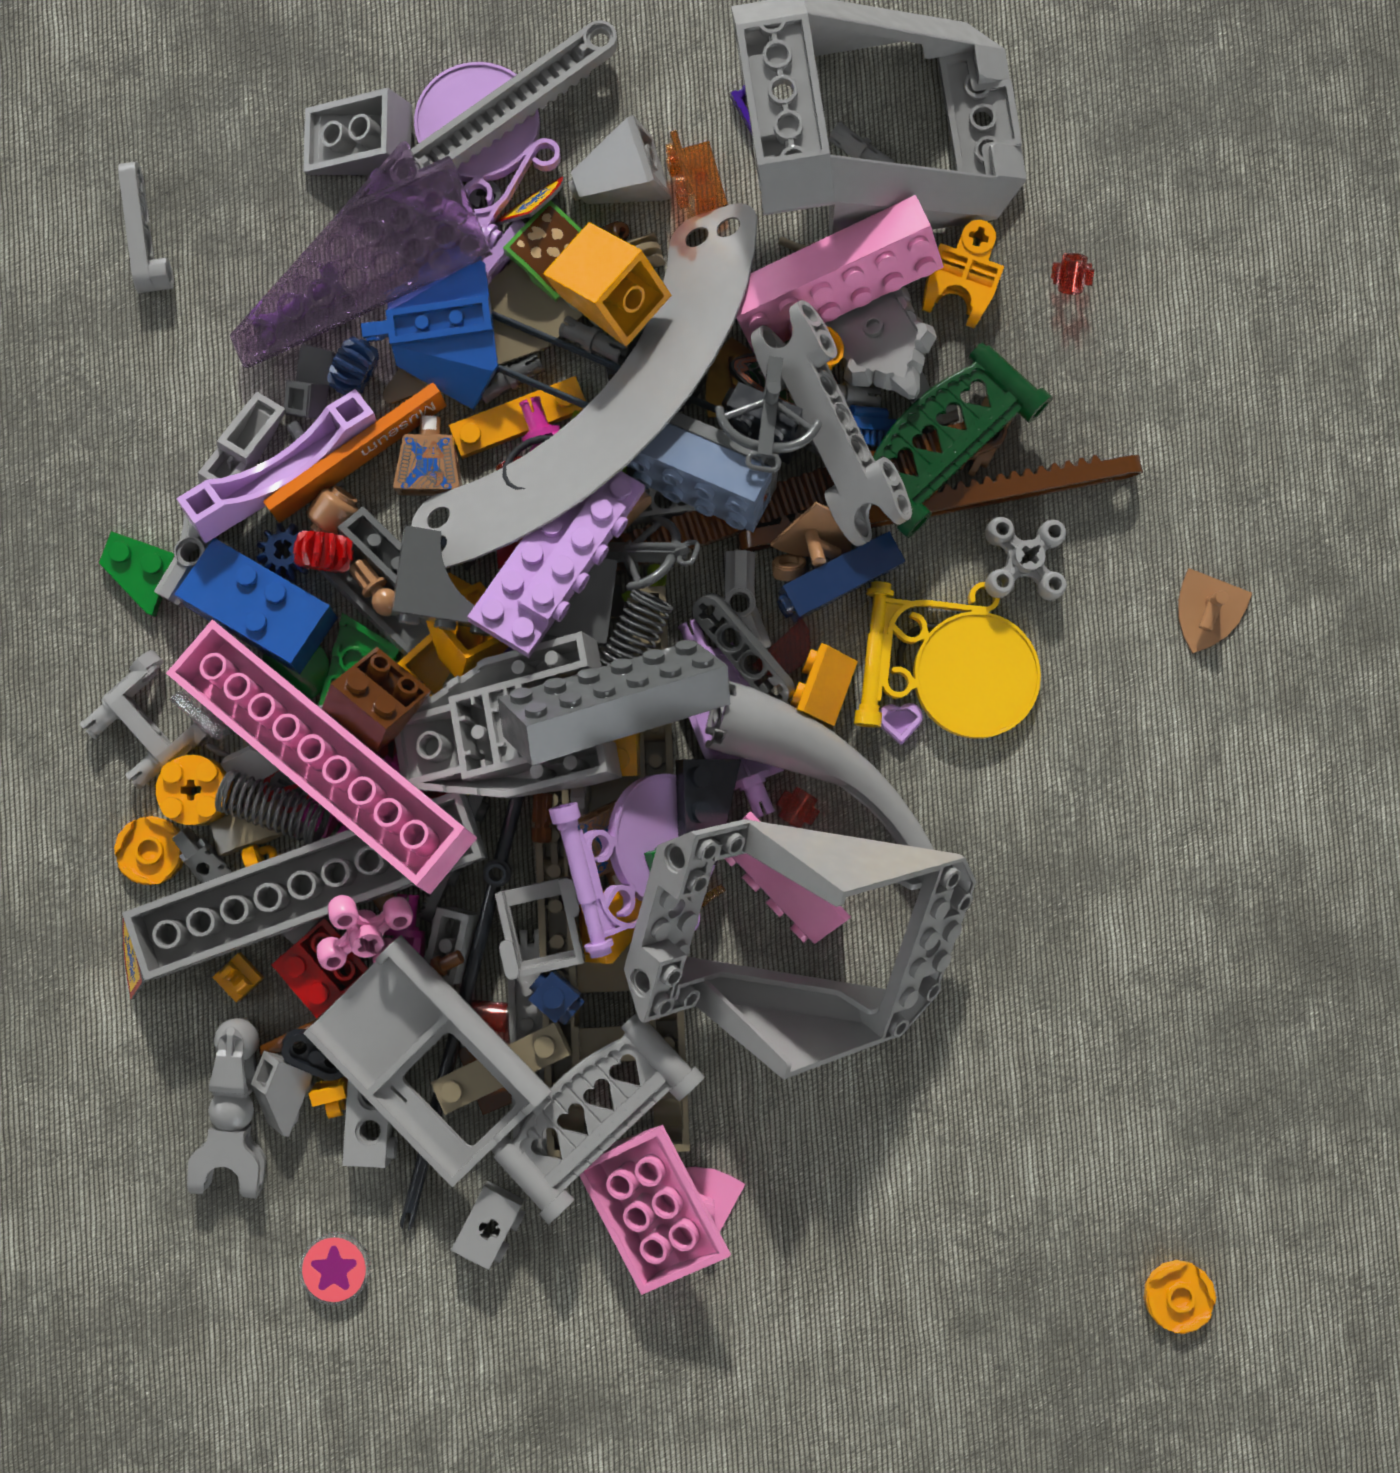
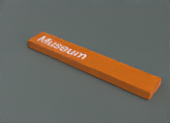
M434 383L429 384L264 499V504L278 523H281L314 500L320 490L331 488L401 439L405 434L418 427L421 416H433L445 408L447 405L440 390Z

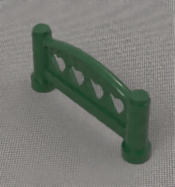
M980 343L969 355V359L972 361L969 367L947 377L919 397L893 424L874 453L873 458L875 461L882 457H886L890 461L897 459L898 453L902 450H908L913 456L917 476L899 473L911 503L912 515L908 521L900 525L898 524L897 529L907 538L913 536L930 518L932 512L923 505L928 498L1017 414L1022 416L1028 423H1031L1047 408L1053 399L1044 388L1037 389L990 345L986 346L984 343ZM980 382L985 386L990 407L966 403L962 401L960 395L965 391H970L972 383ZM949 405H957L961 409L966 430L942 426L937 422L936 417L940 414H946V408ZM927 427L934 428L937 432L941 453L918 449L913 446L912 440L915 437H921L923 429Z

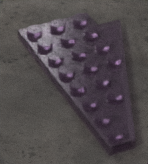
M406 141L401 142L230 334L242 366L247 369L493 255L453 159L447 156L419 169L410 145Z

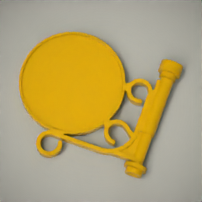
M882 581L871 582V588L867 589V595L873 597L870 633H868L861 704H859V710H855L854 725L868 728L881 727L882 713L879 712L880 706L878 702L881 701L882 689L887 696L894 699L902 698L915 689L919 703L930 719L942 729L965 738L983 739L997 736L1015 727L1027 716L1039 693L1041 681L1039 659L1031 641L1018 626L1004 617L989 613L998 606L1000 598L992 597V604L988 607L972 605L976 601V591L985 589V582L976 584L969 591V605L933 600L910 601L894 599L891 583ZM914 607L965 612L947 618L930 632L928 631L925 618L919 613L912 612L909 618L918 622L920 626V633L916 637L907 636L895 624L900 614ZM893 634L907 644L922 642L915 656L913 676L903 667H893L890 670L891 674L898 673L905 678L906 688L902 692L893 691L888 683Z

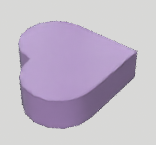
M912 703L904 704L901 707L889 704L879 710L882 713L881 728L900 745L917 729L923 718L921 709Z

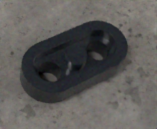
M294 1029L284 1036L281 1044L282 1056L289 1065L328 1081L338 1080L344 1076L331 1062L325 1060L326 1056L303 1034L306 1029ZM298 1041L306 1044L301 1049L293 1047L294 1043Z

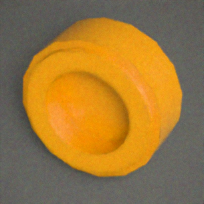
M256 844L243 848L241 852L245 867L265 861L263 857L265 854L269 855L268 859L278 856L276 849L270 845L259 848Z

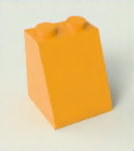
M590 222L543 273L559 296L625 347L672 296L641 249Z

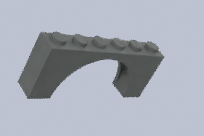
M405 525L402 534L391 615L399 616L398 622L420 625V620L435 622V628L456 630V625L470 627V633L491 636L468 622L467 616L475 605L457 590L445 569L441 553V531ZM604 559L599 566L596 564L592 566L588 572L590 578L585 588L579 594L574 592L568 601L570 607L567 614L560 622L554 621L541 642L582 631L597 640L599 648L607 644L617 560Z

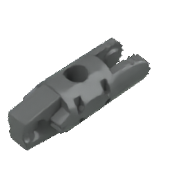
M189 827L182 829L172 838L182 852L179 857L190 868V871L199 882L204 883L232 873V870L218 856V853L212 848L211 844L204 837L199 839Z

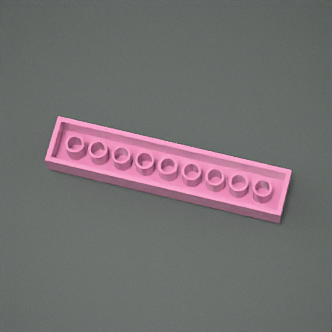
M211 620L166 672L168 676L425 892L431 894L477 839L474 834L214 620Z

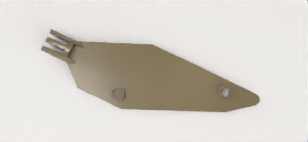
M655 232L627 241L643 251L654 269L666 264L664 256L661 255L662 250L659 243H657L658 239ZM514 261L507 265L488 284L492 311L558 339L560 338L558 332L561 323L568 325L563 320L566 316H571L577 321L584 316L580 311L572 309L562 297L555 302L531 281L530 275ZM493 319L499 365L545 350L552 345L549 342ZM399 368L383 391V399L387 403L393 404L412 397L428 386V384Z

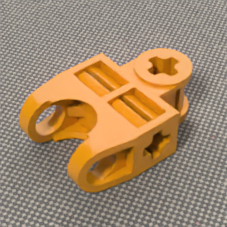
M984 220L969 222L964 227L956 248L940 243L938 250L944 267L935 271L926 279L922 302L923 311L931 313L934 303H938L943 296L956 294L963 298L967 306L966 314L969 317L966 326L973 329L976 327L995 294L1004 269L1003 265L989 261L996 241V232L990 223ZM974 237L980 239L979 246L973 245Z

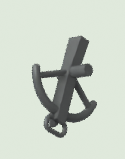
M769 356L762 400L726 413L722 406L715 408L717 420L725 434L740 446L754 450L748 453L745 459L747 467L754 471L777 472L781 467V459L776 454L789 453L804 447L814 439L822 426L820 420H815L812 425L778 402L783 358ZM762 407L758 440L740 434L728 421V419ZM777 410L807 430V432L796 440L774 443ZM758 457L762 466L753 465L751 458ZM769 458L776 461L775 467H764L763 465Z
M653 515L651 521L654 524L633 542L631 540L627 542H609L607 545L609 551L605 559L617 560V563L623 562L628 577L634 580V582L626 585L627 590H639L663 578L671 570L674 563H678L681 566L692 565L697 559L700 543L697 540H687L682 544L677 526L663 516ZM661 526L665 527L671 535V542H644ZM695 545L691 559L685 561L686 555L690 553L688 546ZM638 562H663L652 574L645 578H640L641 570Z

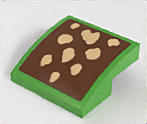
M549 201L503 247L504 254L530 275L531 281L556 302L561 296H559L543 273L582 229L552 201Z

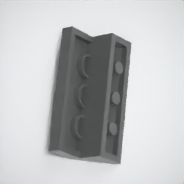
M361 507L337 527L338 535H343L353 541L352 550L354 552L350 566L359 559H365L379 577H384L387 580L383 588H389L394 591L401 542L368 510ZM349 570L344 573L319 571L404 656L430 634L426 620H420V625H412L398 622L399 616H382L375 612L372 607L373 596L365 598L362 595L363 589L350 574Z

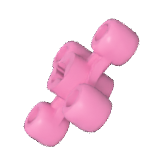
M340 895L334 897L328 904L330 922L337 929H346V932L340 939L337 937H327L319 942L317 945L318 961L321 967L326 970H337L345 964L347 955L353 951L358 957H372V961L375 963V959L394 941L391 938H383L384 933L390 928L393 930H403L411 924L413 912L409 902L403 897H392L383 905V912L376 916L370 910H358L356 903L349 896Z

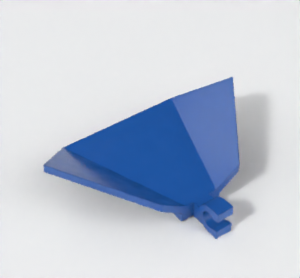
M450 242L388 297L387 310H385L387 320L361 323L362 337L366 338L367 342L381 341L389 337V343L392 346L397 367L428 385L434 383L440 392L474 411L499 367L486 264Z

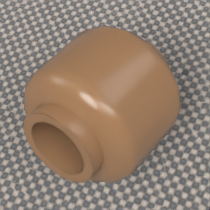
M336 485L333 488H323L307 510L308 518L313 523L311 529L316 532L322 531L338 535L337 527L358 511V507L355 505L357 499L348 491Z

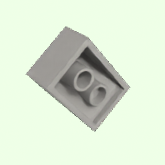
M387 87L305 108L303 172L307 175H370L375 168H379L387 173H391L392 164L411 149L412 104Z

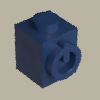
M556 970L552 971L549 976L544 972L541 973L529 987L534 993L528 1000L554 1023L559 1020L565 1025L585 1002L580 997L581 992Z

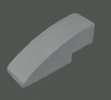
M256 391L217 440L218 448L198 472L199 484L205 480L235 475L255 467L286 412L285 408Z

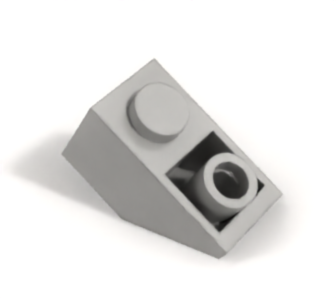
M264 1051L251 1086L267 1124L282 1136L289 1137L293 1126L298 1121L299 1110L304 1097L312 1086L313 1075L289 1065L282 1055Z

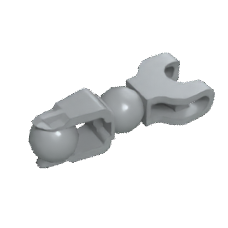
M241 1017L229 1019L221 1023L214 1036L213 1041L217 1054L209 1084V1091L212 1092L214 1097L211 1099L208 1109L213 1126L208 1130L207 1141L192 1154L188 1161L187 1188L191 1194H203L212 1183L214 1170L218 1167L229 1168L238 1176L239 1192L242 1197L256 1199L263 1189L266 1156L261 1147L253 1141L251 1125H248L254 1113L253 1102L249 1095L253 1092L251 1082L256 1072L255 1052L259 1044L257 1029L251 1024L249 1019Z

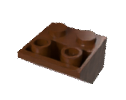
M376 647L330 684L322 710L374 753H378L402 731L430 695L431 690L381 649Z

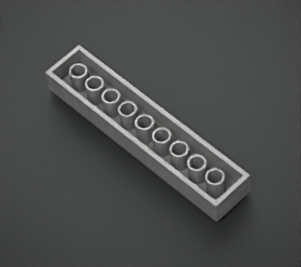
M448 793L432 799V801L477 837L449 872L487 859L488 855L466 794ZM349 829L122 912L144 981L159 979L328 917V904L334 897L340 895L349 896L358 906L415 884Z

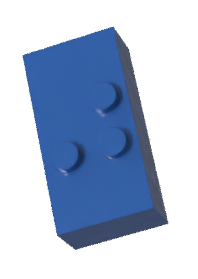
M216 538L212 539L174 594L186 608L210 622L214 620L233 636L299 675L338 618L327 603Z

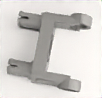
M154 650L147 651L137 658L129 668L131 672L103 696L101 700L103 704L85 720L80 722L83 729L87 728L86 732L96 739L116 719L122 720L148 749V755L125 774L128 780H134L131 783L139 790H142L149 781L160 773L166 763L189 754L197 746L205 745L222 729V726L215 718L210 716L198 725L192 724L176 740L171 742L132 699L138 691L157 675L155 672L163 663V660Z

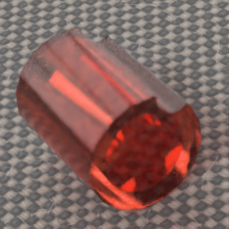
M472 1000L470 1006L495 1032H506L509 1016L508 1003Z

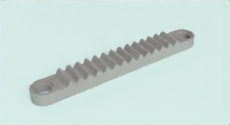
M603 20L589 23L400 156L390 169L391 178L396 189L405 195H415L439 178L445 179L449 171H456L459 168L460 163L469 162L473 154L479 155L484 146L489 148L494 139L500 140L504 132L513 131L514 126L517 123H524L528 115L532 117L538 108L544 109L548 101L554 102L559 93L565 94L569 86L578 85L582 77L588 78L593 69L608 60L616 52L617 35L614 26ZM597 34H604L610 40L607 45L598 47L591 43V39ZM412 168L418 172L417 178L412 182L400 180V174L405 169Z

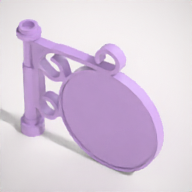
M487 62L463 63L440 73L426 86L416 105L414 128L418 143L425 140L517 74L505 67ZM537 109L534 116L528 115L524 123H517L513 131L504 132L500 140L494 139L489 148L484 146L479 155L473 154L469 162H462L456 171H449L448 177L468 182L462 191L464 206L436 193L440 188L441 178L430 185L431 190L425 188L415 195H405L396 189L391 175L379 168H375L370 174L366 184V193L378 199L394 200L449 228L453 227L481 241V249L489 251L490 249L492 250L503 236V233L498 230V226L494 222L511 200L532 161L536 169L543 172L551 171L560 163V148L552 139L541 138L538 140L540 117ZM546 148L551 149L555 153L554 157L549 161H541L535 157L540 150ZM415 169L410 171V182L414 181L418 176V172ZM518 169L502 197L493 204V190L486 181L500 179ZM475 189H483L487 192L486 201L488 207L481 209L470 208V193Z
M674 774L649 775L629 785L620 795L612 810L608 832L604 830H590L583 834L582 829L578 830V818L581 816L577 802L566 803L549 809L552 824H556L558 831L561 833L577 899L584 914L591 941L585 944L584 947L585 951L590 953L591 958H599L612 953L613 939L606 937L626 929L635 928L637 919L628 923L622 922L608 908L618 891L622 894L623 906L616 913L617 917H627L632 913L635 907V898L640 901L643 900L650 874L644 853L653 851L657 845L678 837L676 775ZM595 837H598L601 841L602 849L600 854L594 857L592 841ZM610 858L614 872L622 885H611L603 893L596 863L605 862ZM700 913L698 917V924L695 927V930L698 928L700 923Z

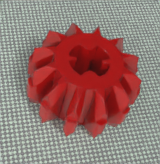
M310 530L299 532L293 548L294 563L299 567L344 573L349 570L353 559V541L343 535Z

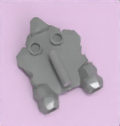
M902 287L895 292H890L863 307H858L833 321L825 323L826 326L836 331L843 341L844 354L842 366L845 368L843 378L850 385L870 386L873 382L877 387L893 390L908 399H916L919 395L920 373L922 372L925 360L923 353H929L937 336L933 326L923 323L913 313L915 310L909 302L911 299L907 288Z

